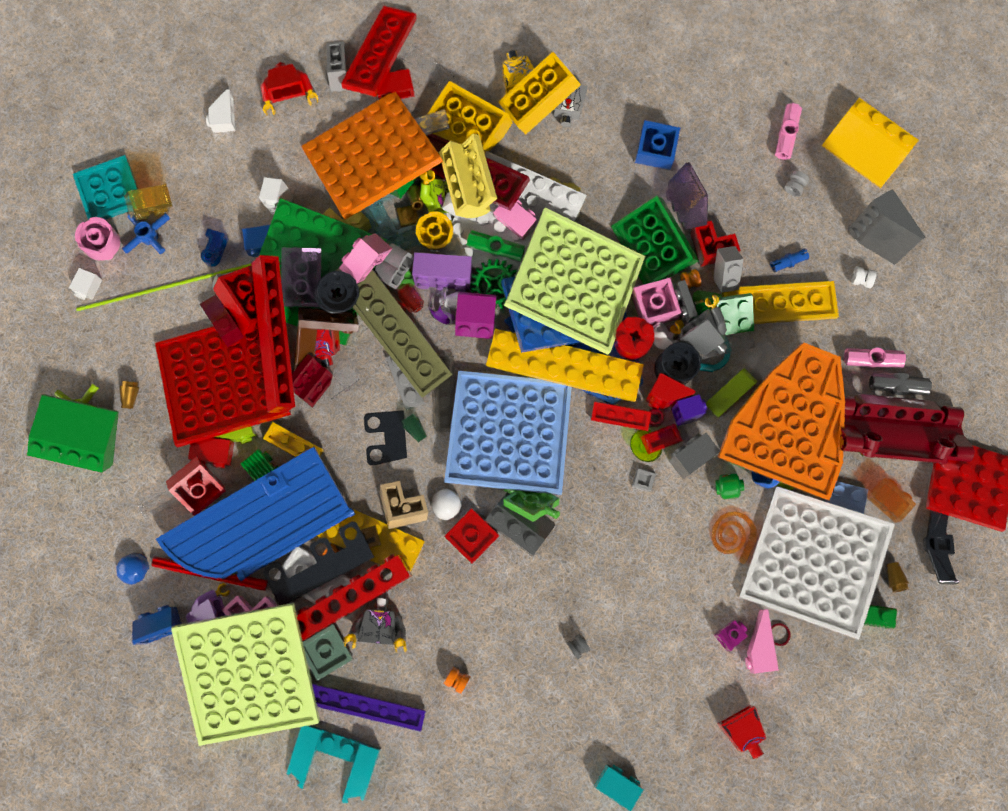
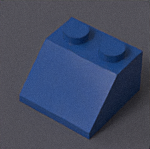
M165 605L159 607L156 613L151 614L147 612L139 615L138 620L132 621L133 645L148 644L172 635L171 628L182 624L177 607Z

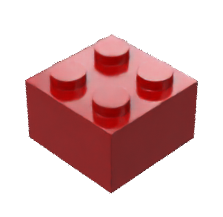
M197 456L165 481L168 491L194 516L226 492L223 483Z

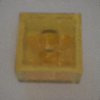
M167 184L128 191L124 196L130 218H136V220L146 219L150 214L161 216L169 212L168 210L173 206Z

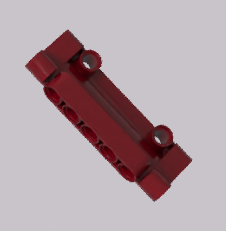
M858 394L854 397L845 396L844 428H841V437L844 440V445L840 448L841 451L859 452L869 458L877 457L946 464L948 460L970 462L974 458V448L964 436L962 430L964 410L961 407L942 406L940 408L935 401Z

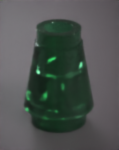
M414 413L401 421L404 425L403 428L418 443L427 437L419 417H416Z

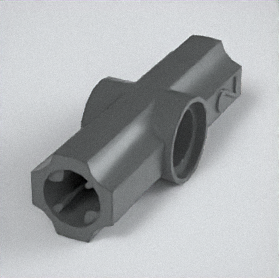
M872 373L869 379L870 390L891 392L893 395H929L932 389V382L930 378L912 377L907 373H893L892 375Z

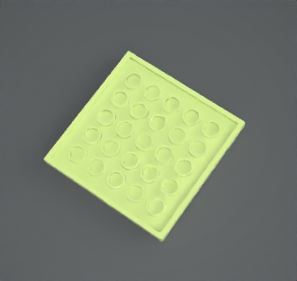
M544 208L504 306L603 353L609 354L616 339V330L622 322L645 256L554 211Z
M294 603L176 625L171 628L199 746L319 723V713Z

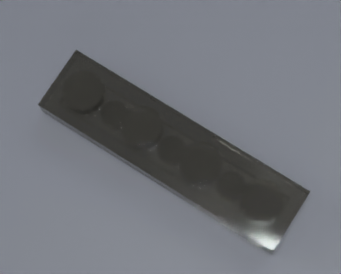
M441 356L440 358L453 375L435 388L436 432H451L455 400L454 356Z

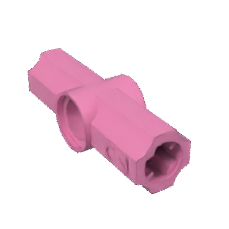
M787 104L785 107L775 156L778 159H790L792 156L802 107L799 104Z
M878 347L873 349L847 348L844 353V362L847 366H867L871 369L876 367L903 368L906 361L904 351L883 350ZM872 355L877 357V362L872 359Z

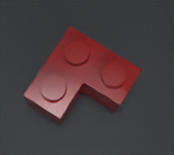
M712 221L695 224L690 232L700 267L714 264L716 262L717 249L735 246L739 252L741 251L736 234L717 238Z

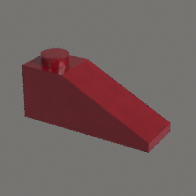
M216 294L200 303L203 311L227 347L244 337Z

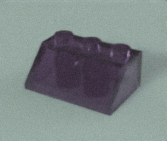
M687 162L668 181V190H666V198L668 201H671L672 210L677 213L678 222L682 223L685 230L707 225L708 194L691 163Z
M282 247L281 283L284 307H319L314 298V289L316 283L321 279V248Z

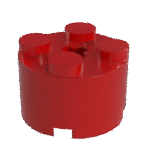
M627 317L619 324L616 330L614 346L619 355L628 360H636L645 356L654 342V328L645 319Z

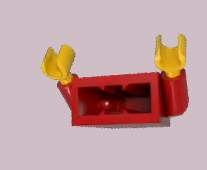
M282 62L277 63L276 68L269 69L268 77L261 84L263 102H265L263 112L268 116L267 110L272 109V114L275 115L276 110L270 101L275 103L306 95L305 92L308 93L307 101L309 105L312 106L311 98H315L318 103V95L312 91L313 87L308 75L300 69H295L293 64L286 65Z

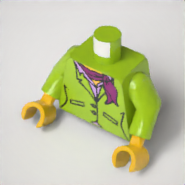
M428 170V174L425 172L420 175L421 179L424 180L421 183L420 199L428 208V212H441L452 222L451 214L442 209L446 195L449 192L447 181L434 179V171Z

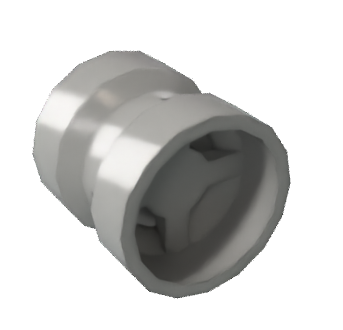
M794 171L790 181L784 187L785 191L795 197L801 196L804 191L803 187L809 182V177L803 172Z

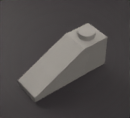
M344 41L326 43L327 74L331 92H342L347 90L343 89L341 85L347 73Z

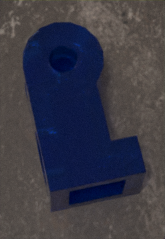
M207 228L205 236L209 240L206 248L202 250L200 257L208 267H216L221 261L229 238L225 233Z

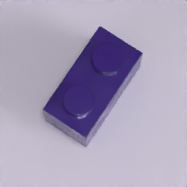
M700 395L677 401L671 410L677 427L698 421L706 413L707 406Z

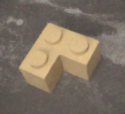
M400 481L380 485V497L388 529L427 521L428 509L424 495L404 499Z

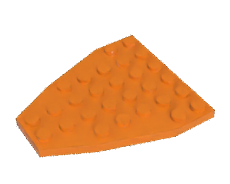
M801 343L767 375L731 420L718 458L825 500H830L843 465V451L840 448L844 445V440L841 437V428H844L845 395L841 357L807 343Z

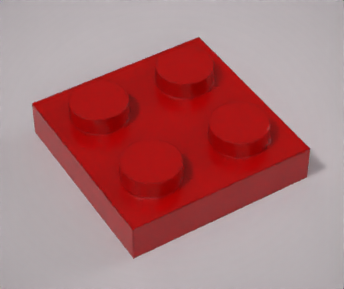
M471 508L444 537L473 564L496 541L499 535Z

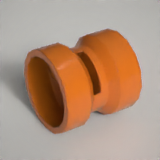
M453 666L444 685L452 686L456 692L462 694L471 676L466 673H460L459 669Z

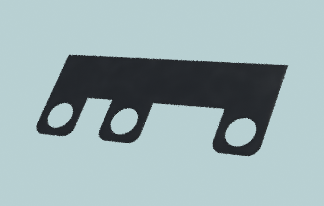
M404 410L366 414L364 416L365 431L367 433L384 432L385 445L367 447V463L372 466L406 459ZM371 417H377L380 420L378 428L371 429L368 426V420ZM379 449L382 452L381 460L373 461L370 458L371 451Z
M350 522L339 529V534L346 548L337 553H334L328 539L325 537L313 542L310 545V550L317 563L288 578L280 563H274L264 569L263 574L279 606L292 602L374 558L356 522ZM349 527H353L357 531V536L354 540H348L345 537V530ZM319 543L326 544L328 548L324 556L318 555L315 551V547ZM272 568H277L281 572V577L277 581L269 578V571Z

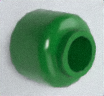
M736 473L721 474L718 480H715L716 493L722 499L739 498L741 491H744V480H740Z

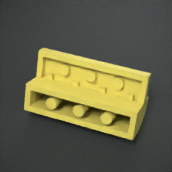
M473 133L462 145L450 141L439 151V155L443 161L442 166L455 215L465 218L483 216L491 211L489 205L497 199L480 136Z

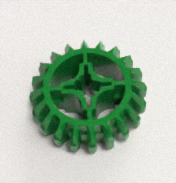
M488 259V266L485 262H482L481 266L483 269L479 267L475 269L479 274H472L476 281H471L470 284L476 285V288H472L471 292L477 291L478 294L491 295L498 291L504 294L501 283L502 279L506 278L507 275L509 278L514 277L518 270L515 269L511 272L510 270L513 265L509 264L505 267L506 260H503L500 265L499 259H495L494 264L492 259ZM493 268L503 270L497 277L487 273V271ZM483 278H485L484 280L488 284V288L485 293L482 289ZM497 279H500L498 282L499 289L498 287L492 289L494 286L492 280L497 281ZM506 297L496 300V309L497 304L500 309L504 308Z

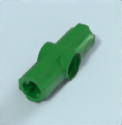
M473 230L470 231L466 244L467 247L521 262L525 250V245ZM494 242L501 244L498 250L491 249V245Z

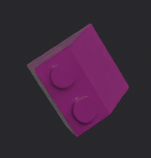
M458 292L455 336L493 339L496 295Z

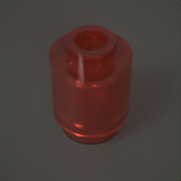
M410 284L405 285L398 291L399 299L409 313H417L423 308L424 300Z

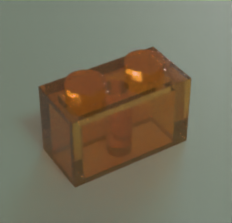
M889 478L879 480L867 494V499L895 523L902 521L916 505L911 495L902 492L897 487L896 482Z

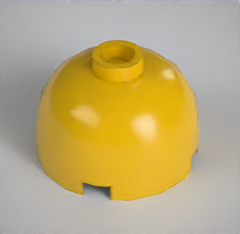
M432 211L419 219L416 225V235L424 247L430 250H439L445 248L452 240L454 229L451 221L445 214Z

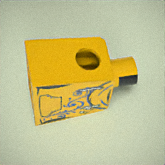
M515 50L509 51L506 54L508 60L503 62L505 94L534 69L527 56L518 57Z

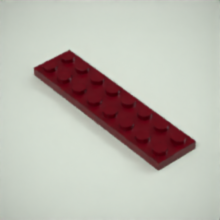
M422 129L438 154L450 142ZM486 157L497 196L493 203L511 211L528 185L530 178ZM442 162L430 169L434 171L436 177L446 181Z

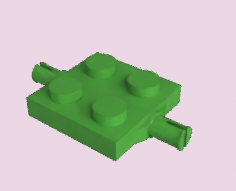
M504 489L505 492L511 494L504 498V506L532 522L545 514L550 515L554 519H557L560 515V511L554 509L559 505L560 498L550 493Z

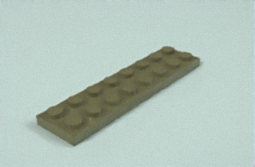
M372 269L364 281L357 283L359 297L353 308L423 398L451 377L453 373Z

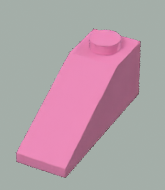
M768 609L759 610L747 651L748 657L745 658L747 670L750 669V673L754 674L779 670Z

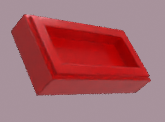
M676 424L640 437L648 455L683 441Z

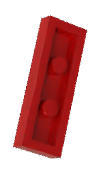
M595 401L591 421L648 431L652 412Z

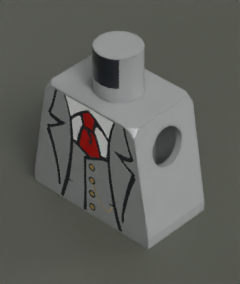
M580 85L553 110L554 117L561 118V126L570 127L572 119L579 120L588 86Z

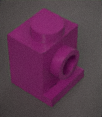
M735 620L730 621L714 634L726 651H732L734 647L748 637L745 633L747 631L745 625L741 621L736 622ZM733 630L737 632L736 638L731 637Z

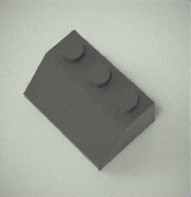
M507 492L486 518L485 522L533 557L555 525L543 516L532 522L504 506V498L511 495Z

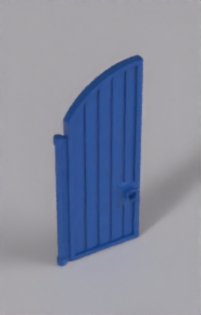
M312 447L159 536L156 540L171 559L193 573L224 579L238 572V579L243 581L247 576L346 518L354 516L355 512L352 508H349L316 448Z

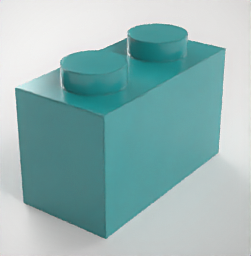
M606 764L594 787L627 810L632 811L644 791L639 786L641 782L632 776L628 779L622 775L623 770L613 764L610 767Z

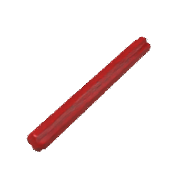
M157 556L153 557L151 563L152 567L265 591L268 585L267 580L249 576L240 581L235 573L224 579L202 576L185 569L174 560Z

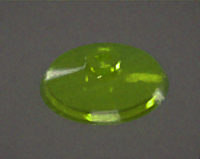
M638 430L632 435L630 440L632 453L643 462H653L662 453V450L648 455L640 437L653 432L651 430Z

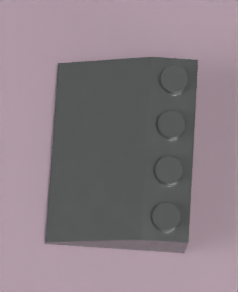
M893 189L874 199L849 227L852 238L856 239L859 244L894 265L925 238V235Z

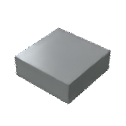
M637 468L632 487L651 492L656 473Z

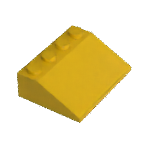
M449 81L423 119L420 128L461 145L473 133L480 136L485 154L486 151L489 152L505 136L513 122L505 111Z
M859 97L822 144V147L881 188L919 140Z

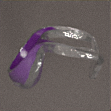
M443 287L442 291H436L431 294L428 309L436 321L448 326L455 323L456 313L445 307L446 295H449L450 291L447 287ZM441 295L440 306L435 310V296Z

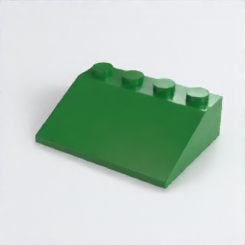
M655 196L611 226L621 245L645 256L638 275L643 285L670 278L699 261L666 202L659 196Z
M43 394L28 437L27 456L103 473L113 465L119 411Z

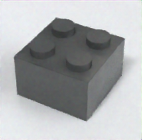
M698 433L686 443L687 447L683 444L671 454L673 458L669 462L682 479H685L720 452L707 433L702 436Z

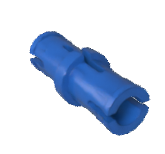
M804 248L792 254L787 253L784 257L771 261L770 266L771 268L774 267L772 269L775 273L787 267L792 268L795 264L808 260L809 253H805L807 249Z

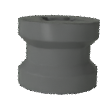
M580 634L573 641L566 643L577 660L581 658L584 652L588 653L590 651L589 646Z

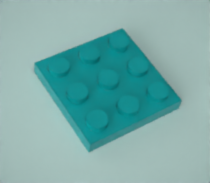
M126 155L72 174L88 220L92 217L107 220L144 206Z

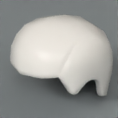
M657 322L653 325L655 335L653 343L657 348L665 350L669 345L679 342L678 340H673L674 333L668 332L667 327L663 323Z
M450 489L439 490L433 495L431 507L435 515L445 521L457 517L462 507L459 496Z

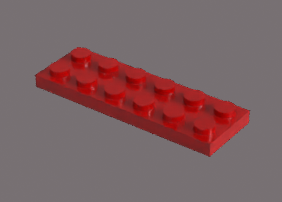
M387 6L382 7L341 82L343 89L374 97L377 96L417 19L416 13Z

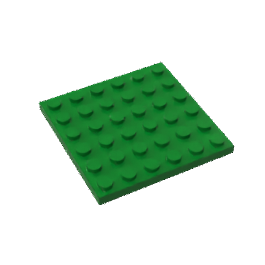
M280 198L259 256L279 257L285 319L287 323L297 326L298 307L321 309L314 298L316 283L324 275L337 270L342 265V258L348 252L351 253L354 249L352 245L358 238H364L366 235L370 236L372 233ZM337 289L331 290L333 298L339 296ZM352 307L351 309L347 310V311H354V312H356L353 307ZM339 331L340 344L346 346L351 334Z

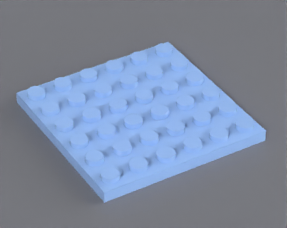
M458 370L444 482L562 495L572 387L541 379Z

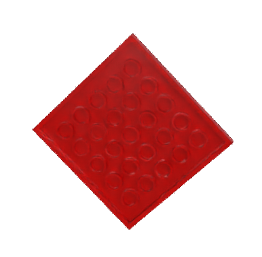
M214 326L155 343L174 445L177 448L291 415L290 410L286 413H267L259 330L243 335L242 339L229 347L226 346Z

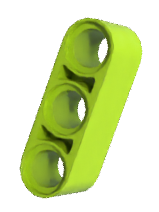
M744 367L706 402V406L719 418L758 381Z

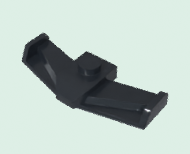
M930 510L927 534L923 538L924 550L930 556L938 583L942 585H956L959 581L956 579L949 556L955 554L953 535L946 534L949 516Z

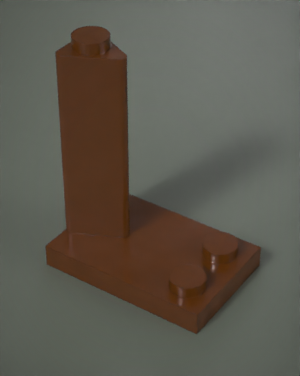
M298 307L294 371L307 354L315 359L317 329L337 330L346 334L358 332L357 312L345 311L339 314H330L322 309Z

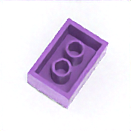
M414 252L412 273L414 284L420 289L437 287L441 291H446L448 288L461 292L471 290L472 257Z

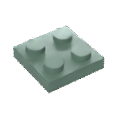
M335 624L303 642L307 663L317 681L353 660L347 646H344V641Z

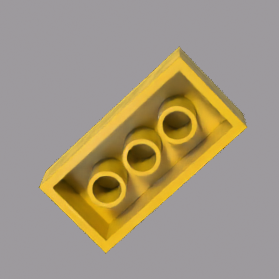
M552 52L500 99L498 103L509 114L516 126L526 135L581 84L558 56Z

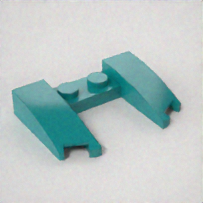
M312 725L302 726L286 774L289 776L292 773L300 782L297 786L303 789L316 751L352 762L354 764L341 803H348V798L360 797L362 801L365 799L381 749Z

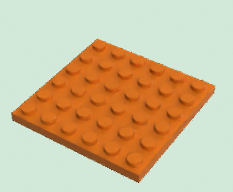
M396 92L387 94L385 97L301 146L344 220L443 162L441 156Z

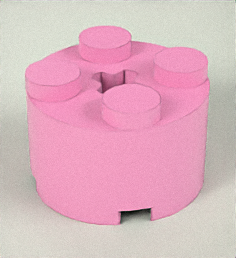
M99 217L89 218L90 220L80 223L75 231V240L79 248L94 260L112 259L120 247V235L106 220Z

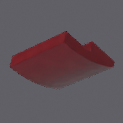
M307 354L292 373L294 394L313 408L336 377L321 366L312 356Z

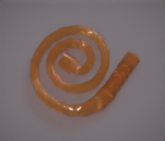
M737 511L727 512L716 520L712 528L711 538L713 545L719 552L724 554H734L739 551L746 541V532L741 524L737 521H727L718 530L719 541L727 547L734 546L738 536L734 533V530L727 527L724 534L730 538L733 537V540L731 542L724 541L722 536L724 528L729 525H735L741 531L742 539L740 544L730 550H725L718 545L716 530L720 522L729 516L743 518L749 525L750 536L738 562L745 565L756 544L757 528L753 521L745 514Z

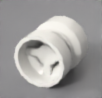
M856 266L851 284H862L864 287L871 289L876 279V271L871 269L867 271L863 267Z

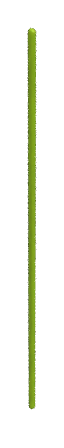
M251 263L76 308V311L214 277L216 274L222 275L250 266Z

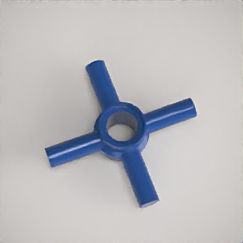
M134 213L128 214V219L135 226L134 232L136 237L122 247L123 251L127 254L142 242L146 245H152L159 254H163L165 249L157 241L158 234L156 230L171 218L165 213L155 222L149 224L148 222H141Z

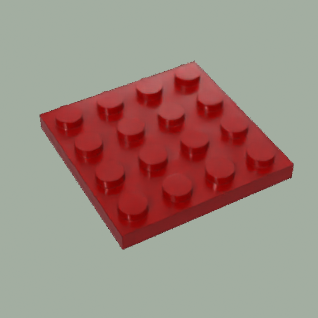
M973 446L974 458L970 462L948 460L946 464L934 462L926 509L1000 532L1006 530L1008 517V456Z

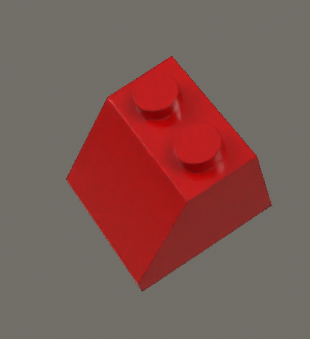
M660 373L645 401L648 402V406L651 408L663 410L673 407L677 401L692 397L695 390Z

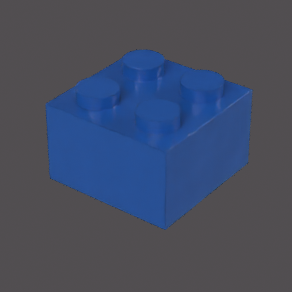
M644 120L635 163L671 170L680 127Z

